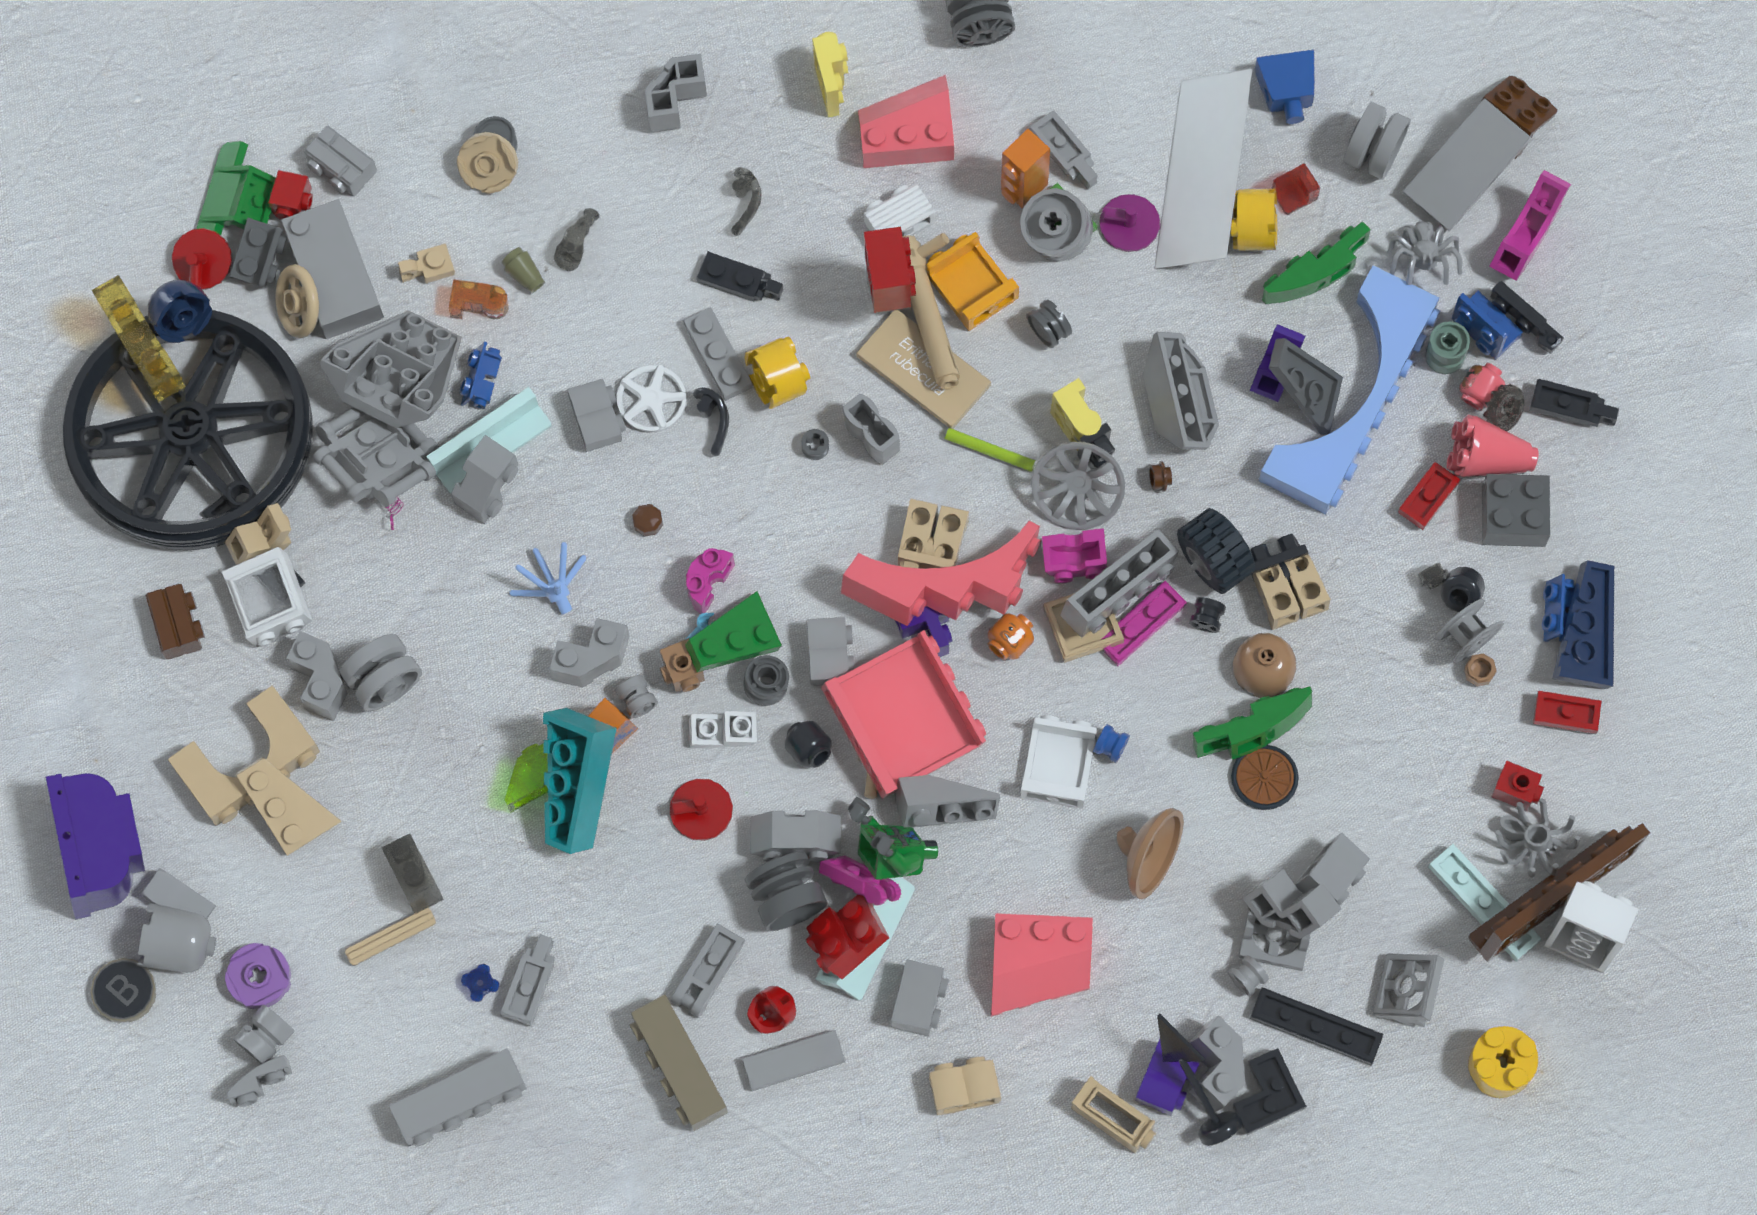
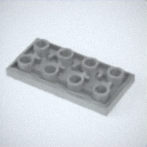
M1484 98L1407 185L1403 193L1450 232L1529 143L1531 137Z

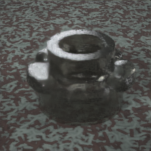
M1440 562L1428 567L1418 574L1422 582L1420 586H1428L1430 590L1443 584L1445 580L1444 575H1446L1448 570H1444Z

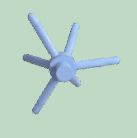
M562 542L559 579L554 580L538 548H534L533 554L548 584L518 564L515 567L516 570L542 590H511L509 594L521 597H548L551 603L556 602L561 614L571 611L572 607L567 598L570 592L567 586L586 561V556L582 555L566 576L567 543Z

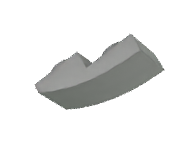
M282 1055L248 1072L227 1092L228 1100L233 1105L238 1104L239 1107L256 1103L258 1097L264 1096L261 1083L266 1082L267 1085L276 1084L285 1080V1075L292 1073L288 1059L285 1055Z

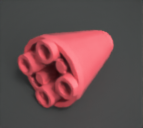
M1467 415L1462 422L1456 421L1453 425L1451 437L1455 442L1453 452L1449 453L1446 465L1447 470L1454 471L1455 475L1470 477L1486 476V474H1523L1526 471H1534L1538 462L1539 452L1538 448L1532 447L1531 443L1473 415Z

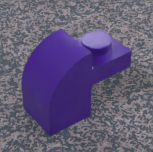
M1277 324L1266 353L1257 369L1250 391L1279 402L1285 388L1269 369L1275 340L1285 338L1301 349L1306 335Z
M925 606L922 614L919 617L914 616L908 626L895 620L902 639L926 630L928 636H933L939 646L940 652L937 653L939 657L949 654V643L953 642L947 624L941 626V624L949 622V617Z

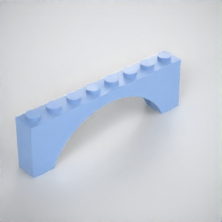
M1374 265L1362 284L1356 301L1371 324L1378 348V374L1371 394L1360 410L1347 423L1330 434L1301 444L1275 445L1261 470L1259 482L1324 514L1327 513L1330 506L1337 507L1344 493L1340 489L1344 480L1350 482L1358 467L1354 463L1358 454L1364 456L1372 441L1368 437L1372 428L1378 430L1386 414L1382 411L1385 403L1392 404L1400 388L1396 386L1399 377L1406 378L1413 364V361L1409 360L1413 351L1420 352L1427 338L1423 334L1427 325L1433 327L1441 310L1437 309L1439 297L1413 284L1407 285L1406 281Z

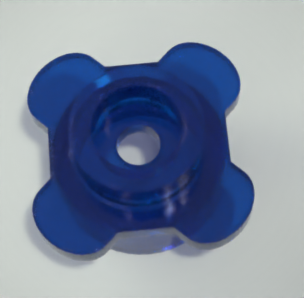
M480 964L477 968L470 971L469 974L466 973L461 978L462 985L469 989L471 992L470 997L475 1002L482 1001L485 995L490 992L495 993L499 989L498 980L493 979L490 974V967L486 964ZM479 980H482L483 985L479 986L477 985V982Z

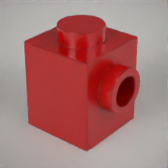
M278 170L269 199L271 211L278 219L281 220L311 209L313 194L311 193L312 187L308 176Z
M1506 760L1491 797L1514 807H1517L1518 802H1522L1524 811H1528L1531 803L1538 804L1544 790V786L1539 785L1542 774Z

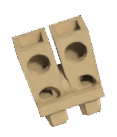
M910 498L898 553V566L921 569L956 566L969 522V511L941 505L933 537L932 533L938 515V504Z

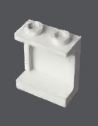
M1042 715L1041 718L1034 717L1020 798L1083 809L1097 728L1091 727L1090 723L1080 720L1066 723L1060 722L1058 717L1051 715Z

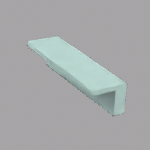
M528 387L426 457L434 466L436 476L451 494L455 484L461 483L466 476V471L462 469L466 459L485 435L513 453L550 428L552 424L539 407L536 395Z
M902 877L889 878L899 884L902 890L899 900L893 902L886 900L884 904L878 906L872 904L890 938L843 980L832 972L827 974L820 969L816 977L817 981L826 986L842 989L856 1000H862L915 890V887Z

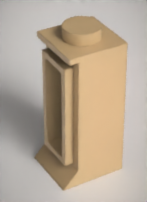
M1092 1076L1089 1077L1072 1101V1110L1135 1154L1140 1146L1146 1149L1156 1135L1152 1131L1155 1125L1154 1120H1151L1105 1088ZM1097 1095L1139 1124L1134 1133L1130 1134L1090 1106L1094 1097Z

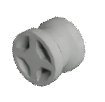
M1249 955L1242 960L1241 966L1232 968L1228 972L1234 984L1249 997L1255 992V987L1258 984H1264L1269 980L1262 966Z

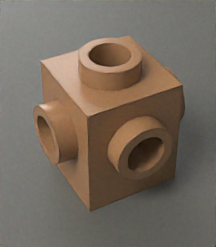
M689 638L660 650L661 659L664 666L659 668L665 684L672 683L675 692L681 690L683 692L692 691L701 685L700 682L705 681L703 671H696L685 647Z

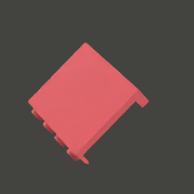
M925 630L921 631L916 637L838 678L834 677L828 680L821 687L882 799L896 792L898 789V778L928 775L981 747L986 742L984 726L979 719L974 720L968 709L971 705L966 694L963 691L959 692L953 682L955 675L951 667L947 663H942L937 654L940 652L936 640L931 635L927 636Z

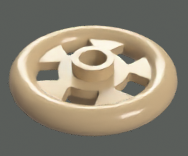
M295 264L289 265L280 273L275 292L277 313L282 326L291 336L304 338L314 330L318 320V292L312 276L304 267ZM302 316L303 324L300 326L299 317Z

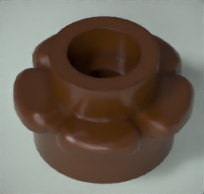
M1159 461L1158 465H1150L1149 478L1152 490L1161 489L1162 492H1165L1167 485H1172L1170 466L1165 467L1163 461Z

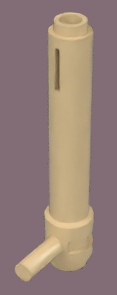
M941 233L921 246V243L914 236H903L909 237L911 266H914L916 278V296H911L913 312L935 381L942 389H951L958 385L960 374L926 267V257L948 244L949 238L945 233Z

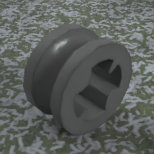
M819 429L807 431L801 439L803 454L811 460L824 458L829 451V438L827 434ZM814 439H819L820 444L824 443V445L818 446L817 451L811 450V445L807 446V443H813Z

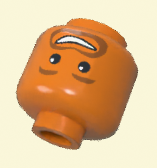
M1010 613L1004 614L989 629V642L987 645L1002 660H1007V658L1011 660L1018 659L1034 642V635L1031 631L1033 625L1022 614L1018 616Z

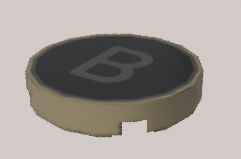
M120 958L108 962L99 969L92 981L91 996L93 1004L103 1017L112 1022L125 1023L137 1021L149 1012L155 1002V978L147 967L137 966L138 961L134 959Z

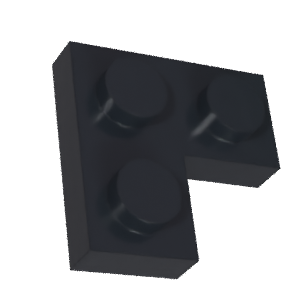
M1278 1048L1248 1061V1065L1261 1092L1233 1104L1235 1112L1243 1123L1242 1127L1246 1135H1250L1306 1109L1307 1106Z

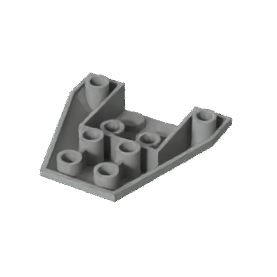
M408 310L337 343L320 360V366L341 401L394 428H399L429 419L443 404L462 337Z

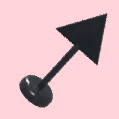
M1158 1014L1157 1019L1163 1062H1179L1210 1118L1204 1122L1198 1131L1202 1144L1211 1146L1229 1139L1242 1127L1243 1123L1239 1115L1232 1111L1216 1114L1188 1062H1204L1206 1059L1161 1014Z

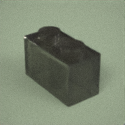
M410 833L381 847L415 914L444 900Z

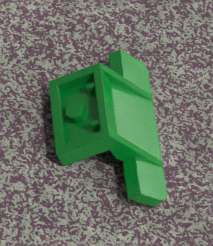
M242 141L226 142L221 147L196 229L206 228L216 231L221 235L224 226L235 225L244 230L247 218L268 223L271 213L269 199L276 177L251 165H242L248 148L247 143Z

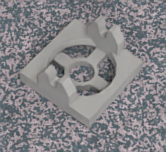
M1249 908L1239 958L1244 959L1249 955L1257 962L1302 971L1310 934L1300 939L1291 936L1290 931L1285 929V939L1280 942H1274L1268 936V929L1270 927L1255 923L1257 917ZM1253 934L1264 936L1265 940L1269 943L1268 954L1257 946ZM1287 941L1299 943L1291 953L1277 956L1279 946L1284 945Z
M1387 953L1373 1015L1381 1019H1394L1412 1027L1415 1024L1425 1027L1426 1021H1431L1444 958L1439 955ZM1403 969H1405V970H1404V973L1400 974V975L1397 977V975H1398ZM1415 971L1427 973L1426 981H1418ZM1410 977L1412 979V986L1408 992L1402 994L1400 991L1401 983L1404 979ZM1391 991H1394L1399 996L1396 1007L1392 1003ZM1416 992H1423L1421 1001L1407 1010L1409 998Z

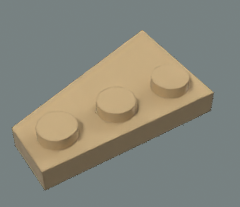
M263 757L236 773L239 781L287 856L342 822Z

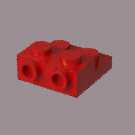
M857 894L838 912L828 907L806 927L809 936L805 940L814 952L819 953L820 956L816 959L819 967L825 973L829 974L832 972L843 980L890 937L873 905L867 902L865 895Z

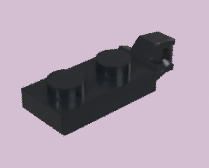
M707 251L697 275V282L753 302H755V299L762 301L763 296L779 301L783 293V284L772 280L771 274L764 270Z
M1499 281L1492 288L1490 296L1493 299L1492 303L1503 314L1508 312L1516 319V325L1527 334L1533 333L1538 339V346L1551 354L1563 342L1564 337L1547 323V319L1504 282Z
M1538 379L1529 411L1586 426L1598 427L1599 423L1615 426L1619 408L1605 405V399L1598 397L1599 394Z

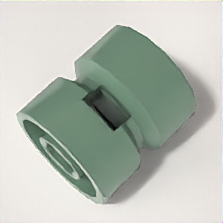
M1448 321L1440 323L1433 329L1425 353L1426 362L1432 370L1441 374H1451L1462 367L1470 345L1469 333L1465 327L1459 323Z

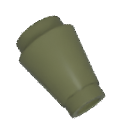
M518 247L502 260L501 263L505 266L504 271L528 289L531 294L544 285L545 281L528 251H523L521 247Z

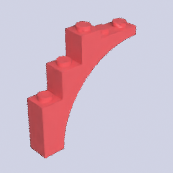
M1028 521L1012 540L998 550L972 562L951 567L926 569L902 567L880 562L858 553L843 574L841 594L906 626L909 625L914 616L919 617L922 614L925 606L957 620L963 610L966 612L969 610L974 600L1004 615L1010 605H1017L1022 596L1023 589L1020 588L1022 573L1026 567V559L1028 556L1034 557L1041 544V540L1038 539L1040 526Z

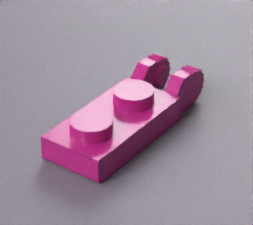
M845 855L820 862L819 873L831 878L833 883L845 885L853 889L855 894L865 895L867 902L878 906L884 904L886 900L893 902L901 898L902 890L899 884L889 878L876 880L866 865Z

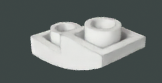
M724 711L722 715L691 714L689 716L690 748L735 747L756 744V712Z

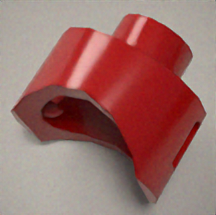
M769 986L757 993L752 999L747 1012L751 1025L758 1032L765 1034L778 1032L790 1025L796 1017V1006L793 996L779 986Z

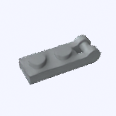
M717 923L674 992L671 1002L679 1007L684 1005L690 1009L691 1014L699 1018L745 944V939ZM692 985L701 990L698 998L688 993Z

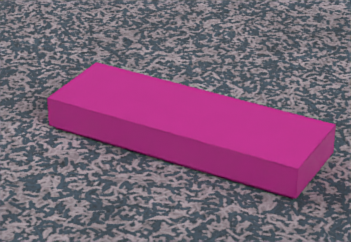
M1164 581L1118 622L1124 637V643L1114 647L1107 646L1102 651L1119 666L1187 605V602ZM1113 629L1108 634H1106L1102 639L1114 635L1115 633Z

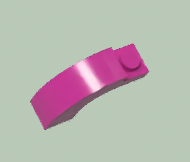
M1543 170L1523 210L1509 233L1502 240L1489 267L1517 281L1552 225L1571 186L1570 183Z

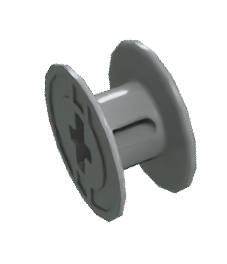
M1482 598L1457 613L1435 635L1434 639L1436 641L1452 635L1462 647L1454 657L1453 662L1456 664L1478 651L1503 627L1504 623L1501 621L1486 627L1478 618L1476 613L1483 607L1485 602Z

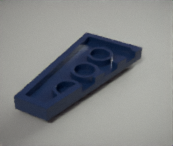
M1589 560L1580 564L1552 679L1602 689H1609L1614 686V565Z

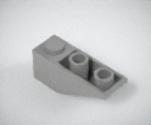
M931 775L898 778L895 803L904 828L996 819L1000 801L999 793Z

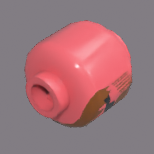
M1486 363L1485 366L1473 365L1459 385V390L1463 394L1461 399L1480 411L1483 408H1492L1506 387L1505 381L1500 377L1502 371L1490 363Z

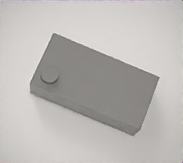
M339 199L281 219L298 265L304 267L310 273L316 285L319 298L318 319L326 340L384 319L380 304Z

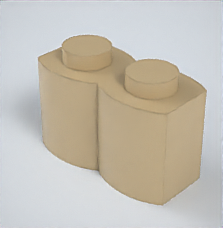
M984 1056L970 1058L966 1060V1065L954 1067L953 1063L940 1064L934 1067L933 1072L929 1073V1082L937 1115L952 1114L1001 1102V1093L993 1060H985Z

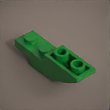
M1362 221L1355 228L1352 225L1346 228L1339 236L1340 240L1333 246L1330 244L1325 246L1318 253L1317 258L1310 251L1302 257L1299 255L1295 256L1286 265V270L1281 275L1274 274L1264 283L1262 301L1265 304H1274L1296 300L1335 283L1354 269L1357 257L1353 253L1368 242L1371 229Z
M1311 686L1302 689L1293 688L1285 694L1272 698L1262 697L1256 700L1255 703L1250 704V716H1238L1227 723L1217 726L1207 725L1193 732V748L1197 758L1228 749L1233 760L1250 754L1277 740L1292 729L1311 709Z

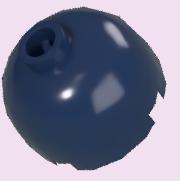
M172 280L164 283L151 295L148 302V319L161 339L169 343H180L185 341L184 336L190 333L196 336L204 329L212 315V307L209 305L210 300L208 296L197 285L186 280Z

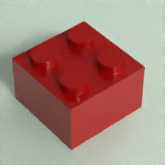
M901 226L864 232V255L874 313L910 308L911 296H916V278L914 266H911L909 237L902 236Z

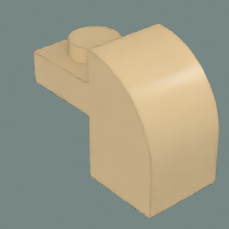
M277 503L267 506L256 522L235 527L225 543L235 564L238 565L276 547H280L282 550L286 549L291 544L288 534L292 529L288 517L283 514Z

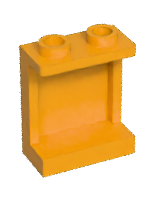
M977 232L969 236L967 234L962 235L953 243V247L945 252L939 251L933 254L926 264L929 280L968 331L1019 298V286L1013 278L1009 280L1006 278L980 244V236Z

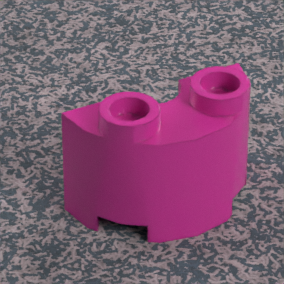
M1104 528L1085 530L1077 535H1065L1063 533L1042 536L1045 572L1048 575L1054 576L1055 583H1069L1075 577L1084 576L1086 579H1094L1107 568Z
M709 548L690 564L686 574V586L692 606L699 614L706 613L714 600V595L711 593L713 590L712 585L716 582L724 583L734 568L735 560L733 553Z

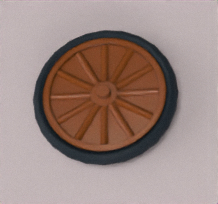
M1266 745L1250 754L1237 758L1232 767L1231 779L1235 793L1244 803L1255 809L1271 810L1283 806L1293 797L1298 787L1299 775L1296 764L1289 754L1276 746Z

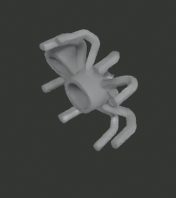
M1417 222L1414 232L1411 227L1405 226L1402 237L1394 236L1390 239L1387 249L1388 253H1392L1396 241H1399L1404 246L1400 247L1394 254L1390 274H1395L1398 258L1404 253L1411 257L1407 271V285L1412 284L1414 266L1421 270H1430L1440 261H1442L1444 268L1443 284L1448 285L1449 265L1444 255L1451 252L1455 255L1457 259V272L1459 275L1462 274L1459 237L1450 236L1443 242L1444 228L1440 226L1436 230L1433 241H1431L1434 228L1431 222ZM1408 235L1413 247L1406 241ZM1452 241H1454V247H1449L1445 249Z
M1543 798L1539 800L1542 824L1530 823L1525 815L1522 802L1517 803V810L1521 821L1508 815L1500 818L1503 834L1508 840L1515 841V843L1506 842L1500 830L1495 831L1497 841L1507 849L1525 847L1515 859H1510L1506 851L1500 850L1505 863L1519 864L1525 855L1530 852L1527 872L1531 878L1536 875V869L1534 868L1536 855H1539L1548 873L1554 876L1557 874L1559 865L1554 863L1551 867L1546 855L1552 856V851L1557 849V846L1552 843L1569 850L1576 849L1580 842L1579 835L1574 836L1570 844L1551 837V835H1559L1571 830L1575 816L1570 815L1567 825L1564 827L1549 830L1547 828L1549 825L1547 804Z

